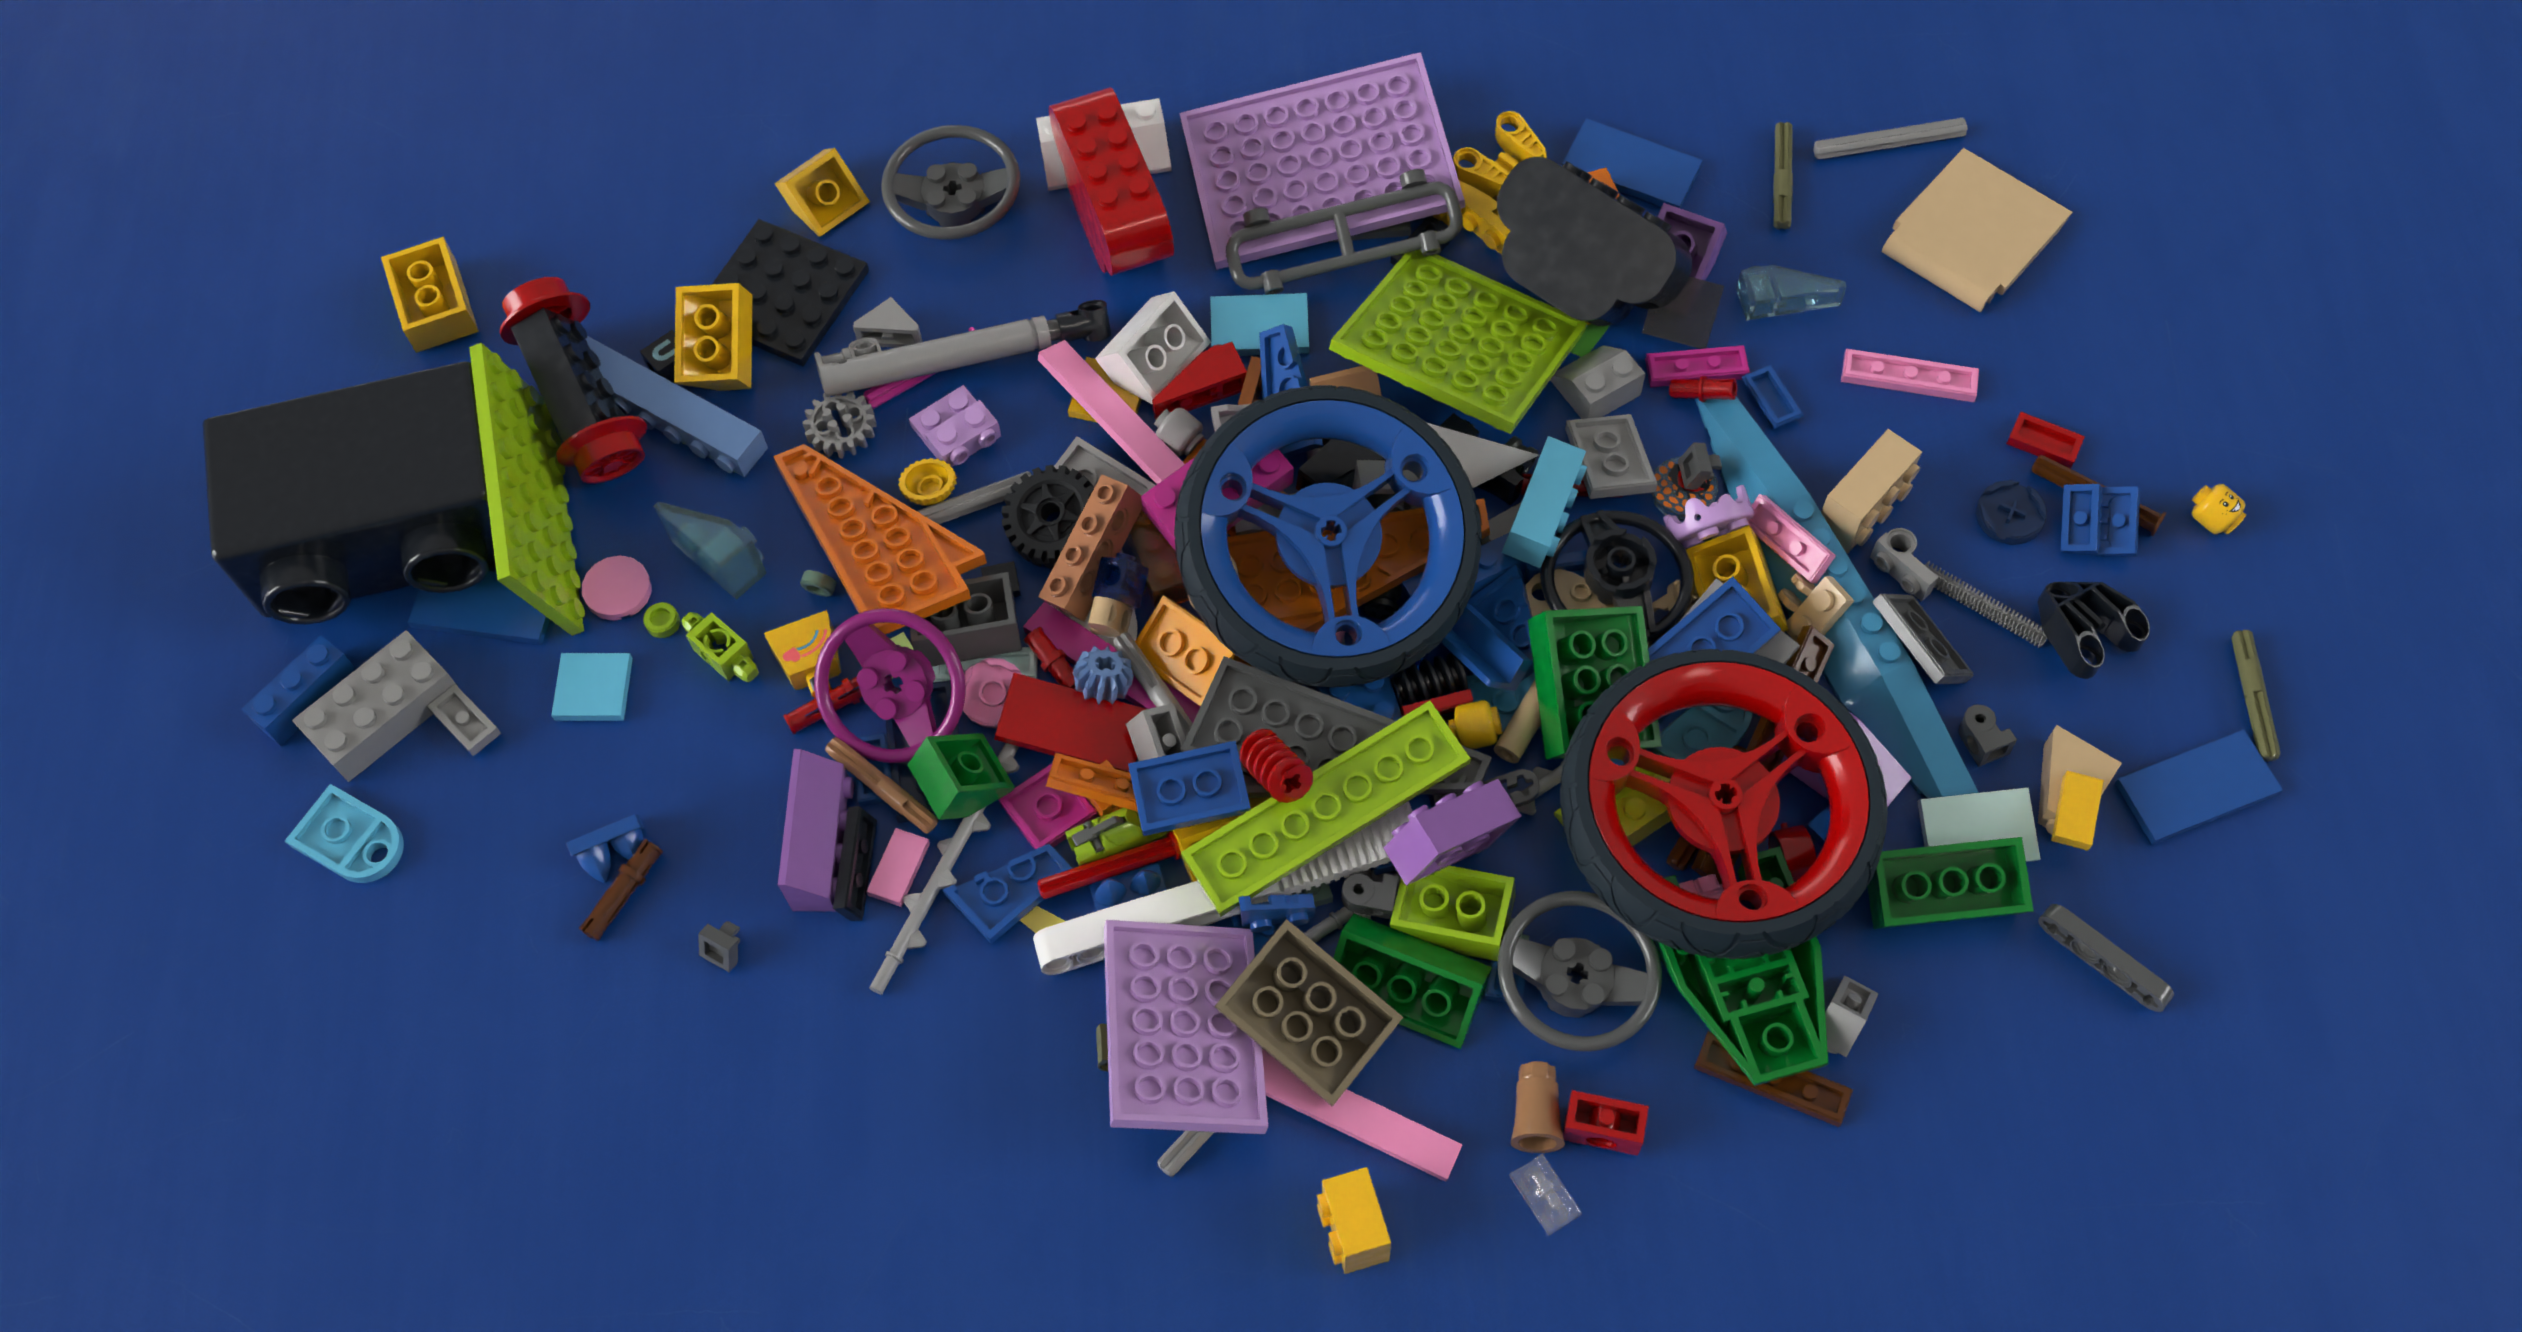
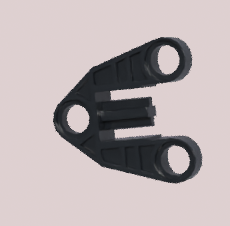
M2053 582L2045 587L2038 599L2043 632L2067 669L2079 678H2092L2104 662L2105 653L2097 635L2098 632L2104 634L2113 644L2126 652L2138 651L2150 633L2148 619L2136 602L2103 582Z

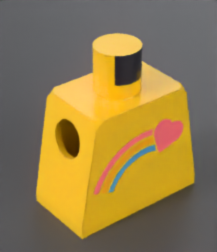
M827 610L764 633L772 653L793 688L800 690L809 687L813 698H816L814 674L817 659L827 638L834 631ZM838 649L831 662L829 679L841 673Z

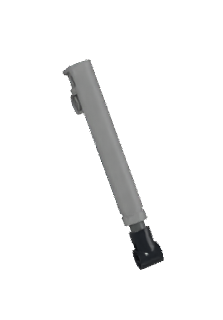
M1090 300L1081 303L1078 306V310L1055 314V319L1046 320L1045 316L1042 315L1033 317L1031 320L1023 319L883 351L876 338L865 337L852 341L849 347L842 348L839 353L821 356L819 352H816L814 356L825 396L830 397L1032 352L1035 349H1045L1051 346V341L1059 339L1060 342L1063 340L1069 342L1081 338L1089 342L1101 341L1111 336L1106 302Z

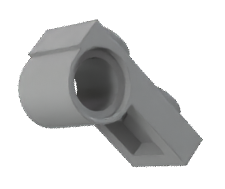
M1905 528L1892 529L1876 541L1870 558L1874 560L1875 565L1881 571L1888 572L1895 578L1905 592L1914 595L1922 602L1931 594L1938 576L1913 556L1917 547L1915 535ZM1893 548H1899V549H1901L1903 552H1898V551L1894 550Z

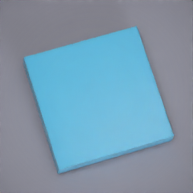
M561 653L551 714L555 721H624L633 661L631 654Z

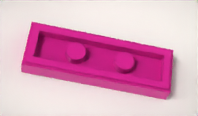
M1744 345L1648 353L1645 358L1650 387L1669 386L1670 381L1673 379H1700L1701 376H1707L1708 379L1735 378L1736 380H1742L1743 375L1750 373Z

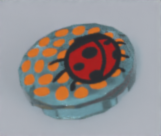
M1675 457L1664 461L1655 469L1654 476L1657 481V489L1651 495L1655 507L1663 514L1675 515L1679 520H1685V505L1689 499L1698 498L1708 507L1715 502L1718 495V480L1714 474L1713 479L1705 480L1697 490L1685 489L1678 463L1680 457Z

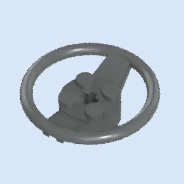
M947 125L925 130L904 142L887 162L881 186L884 203L890 214L901 226L923 237L953 240L976 235L999 222L1013 206L1019 192L1021 178L1019 165L1014 154L1001 139L976 127ZM945 138H967L979 141L992 148L1002 158L1006 168L979 174L976 166L972 163L952 162L943 165H931L927 169L926 177L897 173L903 161L916 149L930 142ZM1001 199L991 212L971 222V219L975 218L980 212L983 214L987 206ZM898 202L925 210L927 215L939 221V225L942 227L928 225L912 218L901 208Z
M1563 891L1534 901L1512 920L1502 938L1498 954L1500 987L1512 1013L1532 1034L1551 1045L1567 1050L1598 1051L1616 1046L1628 1040L1647 1023L1656 1008L1661 993L1662 967L1654 940L1618 917L1596 893ZM1564 906L1594 908L1611 915L1632 933L1644 955L1647 973L1612 964L1611 953L1587 939L1561 938L1550 947L1522 939L1520 936L1534 919L1549 910ZM1575 971L1580 974L1582 979L1578 984L1571 982L1572 976H1567V973ZM1513 972L1536 986L1537 990L1540 989L1542 997L1549 1004L1548 1007L1564 1017L1580 1018L1585 1016V1014L1594 1012L1601 1005L1639 1007L1631 1018L1610 1032L1595 1036L1566 1034L1549 1027L1527 1008L1516 988Z

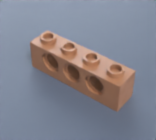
M1101 474L1038 596L1040 599L1061 612L1085 621L1092 607L1094 597L1098 596L1142 510L1141 495L1129 485Z

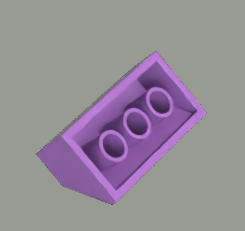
M802 749L793 750L778 886L792 911L836 912L833 909L848 811L847 800L848 798H853L854 780L853 777L848 776L844 764Z

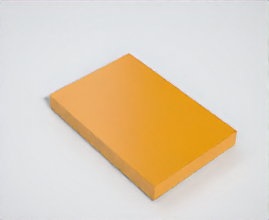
M1164 595L1135 641L1160 678L1199 706L1202 705L1223 657L1225 656L1236 661L1239 660L1238 656L1218 640L1204 621Z

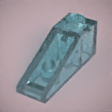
M1769 265L1763 267L1752 266L1741 270L1736 291L1747 321L1840 306L1847 286L1845 281Z

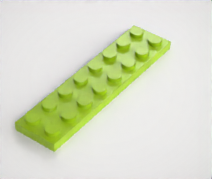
M1428 701L1313 771L1311 788L1302 798L1294 802L1283 803L1270 797L1181 852L1182 857L1221 917L1239 906L1238 897H1254L1470 764L1471 758L1432 702Z

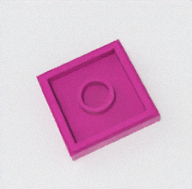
M1052 763L1015 787L1012 792L998 799L1000 805L1034 850L1047 844L1055 847L1067 838L1065 831L1099 817L1097 810L1086 797L1046 787Z

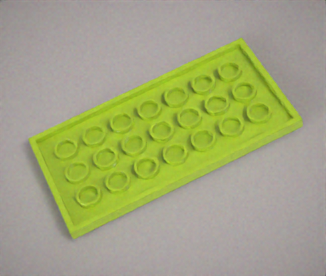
M483 343L469 347L497 580L571 636L584 632L582 618L585 616V610L580 601L578 590L581 587V581L576 572L574 561L577 558V552L572 543L570 532L573 530V524L567 510L569 495L563 481L565 467L556 458L557 450L561 446L560 436L543 397L538 394L536 388L532 385L529 386L516 370L510 369L497 353L491 352Z

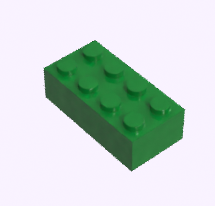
M2022 837L1882 851L1875 873L1867 886L1874 929L2017 915L2034 911Z

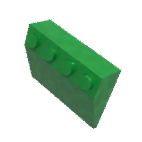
M1642 606L1549 610L1528 619L1546 760L1564 759L1576 727L1583 716L1588 714L1587 711L1592 704L1619 678L1633 669L1645 666L1647 662H1650ZM1656 720L1638 735L1641 749L1662 747L1659 723Z

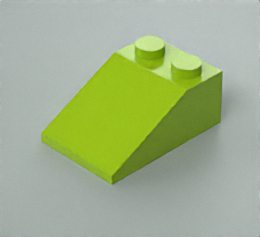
M1448 866L1407 886L1401 878L1390 927L1466 956L1498 961L1499 948L1509 926L1515 902V878L1455 866Z

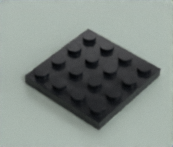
M758 219L712 285L739 283L752 293V345L804 367L869 272V268L866 262Z

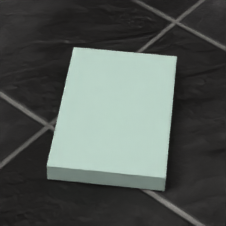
M2029 787L1927 798L1917 801L1924 847L2022 837L2026 862L2041 860Z

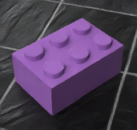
M1499 779L1485 785L1482 781H1478L1466 788L1463 794L1458 797L1455 793H1451L1440 799L1435 804L1436 806L1431 809L1427 805H1423L1407 816L1410 821L1392 831L1394 837L1385 845L1384 850L1407 886L1489 848L1521 817V814Z

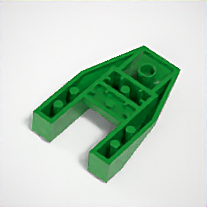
M1780 846L1757 852L1758 865L1763 881L1774 883L1783 889L1794 883ZM1743 862L1737 871L1741 881L1747 880ZM1676 875L1665 877L1666 880L1680 887ZM1749 902L1752 910H1756L1755 906ZM1817 936L1794 948L1776 954H1765L1761 957L1743 959L1711 958L1690 954L1654 940L1659 957L1679 992L1754 1086L1827 1066L1828 1049L1822 952Z

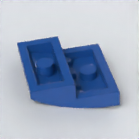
M2100 484L2064 485L2061 552L2092 556L2137 557L2140 488L2138 486L2102 487Z

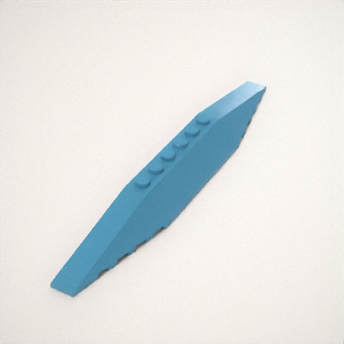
M1736 396L1735 400L1707 399L1706 402H1700L1699 398H1695L1705 429L1708 430L1711 439L1710 445L1713 454L1720 456L1723 467L1720 475L1723 483H1726L1732 499L1736 501L1738 497L1736 487L1744 485L1751 505L1759 494L1766 495L1836 555L1817 584H1813L1817 586L1825 576L1834 577L1854 600L1851 606L1825 634V637L1835 646L1822 674L1838 701L1864 723L1912 777L1909 783L1919 794L1923 793L1926 798L1979 793L1913 661L1892 627L1872 603L1874 600L1873 596L1810 493ZM1759 539L1777 594L1785 588L1792 591L1803 602L1808 596L1801 593L1791 582V578L1797 571ZM1780 600V603L1782 604L1784 610L1790 618L1794 612L1788 609Z

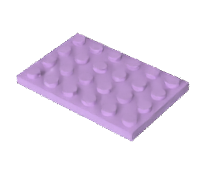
M1106 920L1104 925L1110 1127L1265 1134L1268 1129L1262 1047L1214 1007L1255 957L1253 932H1251V929Z

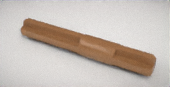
M834 737L826 745L825 751L835 761L844 764L845 769L921 831L928 834L936 827L938 818L849 745L837 737Z

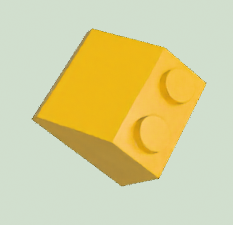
M836 148L822 150L774 183L791 210L818 237L827 233L870 202Z

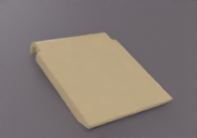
M1963 148L1896 219L1893 226L1895 231L1884 244L1882 253L1981 313L1986 302L1990 303L1996 292L2003 295L2060 231L2071 216L2072 211Z

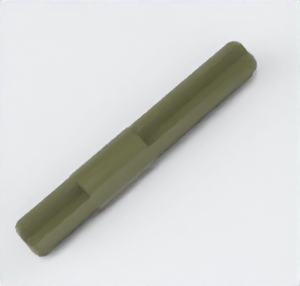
M1779 122L1775 126L1773 203L1774 227L1778 230L1791 227L1793 125L1790 122Z
M2238 630L2233 633L2231 640L2256 748L2265 762L2275 761L2279 758L2281 752L2253 633L2250 630Z

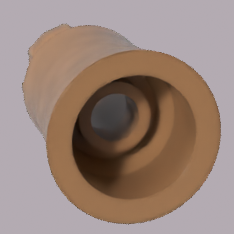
M1532 1061L1519 1067V1081L1516 1084L1515 1121L1510 1142L1515 1149L1530 1153H1548L1560 1150L1565 1145L1560 1120L1559 1085L1556 1082L1555 1066L1549 1065L1547 1062Z

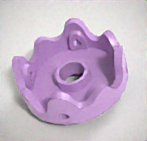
M1744 485L1736 487L1738 496L1736 501L1730 495L1724 494L1718 499V502H1713L1708 507L1698 498H1691L1685 505L1686 517L1683 523L1675 515L1671 516L1669 514L1664 516L1663 519L1666 528L1681 542L1685 549L1704 543L1703 540L1711 537L1714 539L1748 526V521L1754 516V510ZM1697 515L1701 516L1699 521L1697 520Z

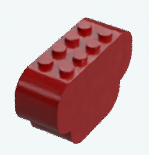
M1108 87L1050 105L1049 116L1052 132L1064 166L1069 192L1102 272H1109L1112 276L1174 256L1173 235L1163 201L1113 88Z

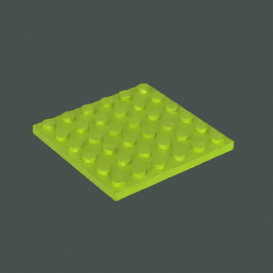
M1420 249L1404 254L1331 339L1329 350L1346 359L1357 362L1376 373L1387 376L1406 387L1417 390L1436 401L1447 404L1468 416L1492 425L1498 430L1511 434L1584 334L1587 322L1574 319L1557 308L1440 255L1422 256Z

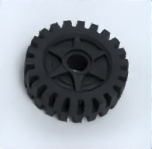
M1045 465V471L1037 467L1032 469V476L1029 477L1027 473L1020 477L1022 482L1020 484L1014 482L1010 487L1012 494H1006L1004 498L1006 506H1002L1001 511L1004 519H1001L1002 526L1014 549L1028 562L1031 561L1039 567L1043 564L1046 568L1053 569L1094 490L1091 482L1084 475L1082 476L1079 471L1073 468L1070 471L1066 466L1059 465L1058 469L1053 465ZM1060 512L1056 520L1047 521L1050 514Z

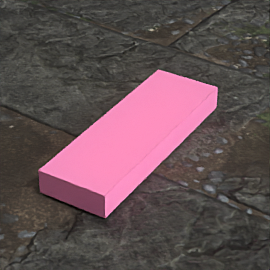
M1759 494L1752 504L1754 516L1748 521V524L1756 536L1806 580L1817 584L1836 555L1766 495Z

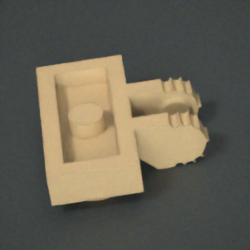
M1798 572L1791 578V582L1801 593L1808 597L1802 602L1792 591L1785 588L1777 595L1782 603L1794 612L1787 620L1789 630L1786 632L1795 642L1803 626L1812 625L1825 636L1854 602L1853 598L1834 577L1825 576L1815 586Z

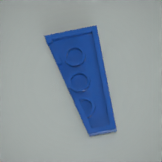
M1282 324L1260 332L1262 399L1264 400V397L1284 390L1308 386L1293 327ZM1312 439L1286 445L1280 448L1279 451L1285 458H1289L1323 447L1324 445L1322 439Z

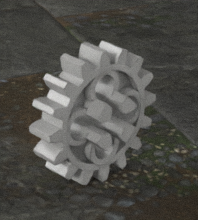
M853 391L848 392L846 396L839 394L833 397H826L825 393H823L824 400L822 402L815 399L812 401L814 410H805L807 420L802 421L807 441L813 444L814 450L817 452L824 449L826 457H830L833 452H837L839 458H843L845 451L848 450L852 455H856L855 447L859 445L866 448L868 445L865 438H874L875 436L873 428L877 426L873 408L871 404L866 403L863 395L856 399ZM831 411H838L841 423L846 428L848 437H842Z

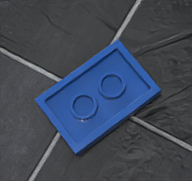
M1236 740L1128 764L1143 836L1239 816L1251 810Z

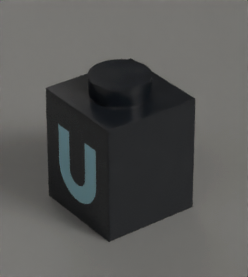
M671 330L642 349L640 353L649 370L674 383L675 332Z

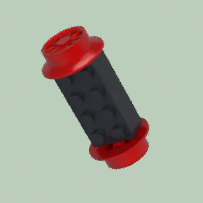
M558 277L534 279L513 289L502 302L507 318L501 324L499 333L506 343L519 345L563 443L557 450V461L566 467H576L581 480L585 483L606 482L630 472L645 458V452L639 441L647 431V424L640 417L625 416L623 411L614 402L612 397L614 394L613 388L602 376L599 369L601 365L600 360L594 351L589 348L586 341L588 337L587 332L580 323L590 311L588 298L583 294L570 292L566 282Z

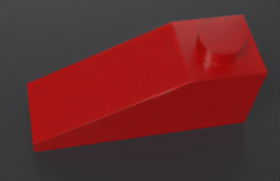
M1233 342L1214 345L1208 350L1201 352L1152 400L1155 420L1166 409L1169 412L1176 408H1184L1187 411H1191L1241 393L1247 371Z

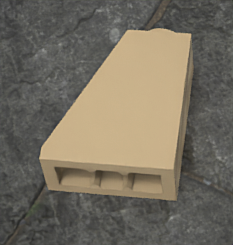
M2056 725L2043 748L2038 823L2044 826L2052 835L2062 779L2067 770L2104 780L2102 796L2122 763Z

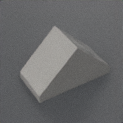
M892 297L856 320L853 325L856 339L865 337L876 338L880 347L896 348L923 342L919 325Z

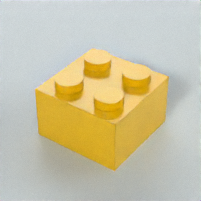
M1365 1167L1322 1180V1193L1317 1194V1209L1322 1226H1330L1332 1231L1328 1232L1330 1240L1328 1245L1334 1264L1341 1263L1344 1274H1348L1390 1261L1391 1240L1368 1168Z

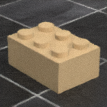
M1890 429L1885 431L1827 495L1821 511L1846 553H1849L1856 544L1860 546L1865 544L1873 532L1871 527L1876 522L1882 524L1893 510L1891 505L1896 499L1903 501L1913 487L1911 482L1921 469L1917 463L1922 451Z

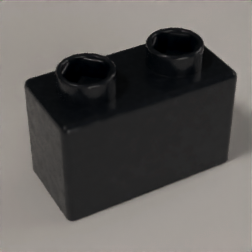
M459 362L210 417L203 421L211 555L255 609L266 618L272 617L275 620L289 624L307 625L322 623L336 618L346 611L351 599L411 585L426 592L448 593L461 591L479 583L485 578L489 568L496 566L471 362Z

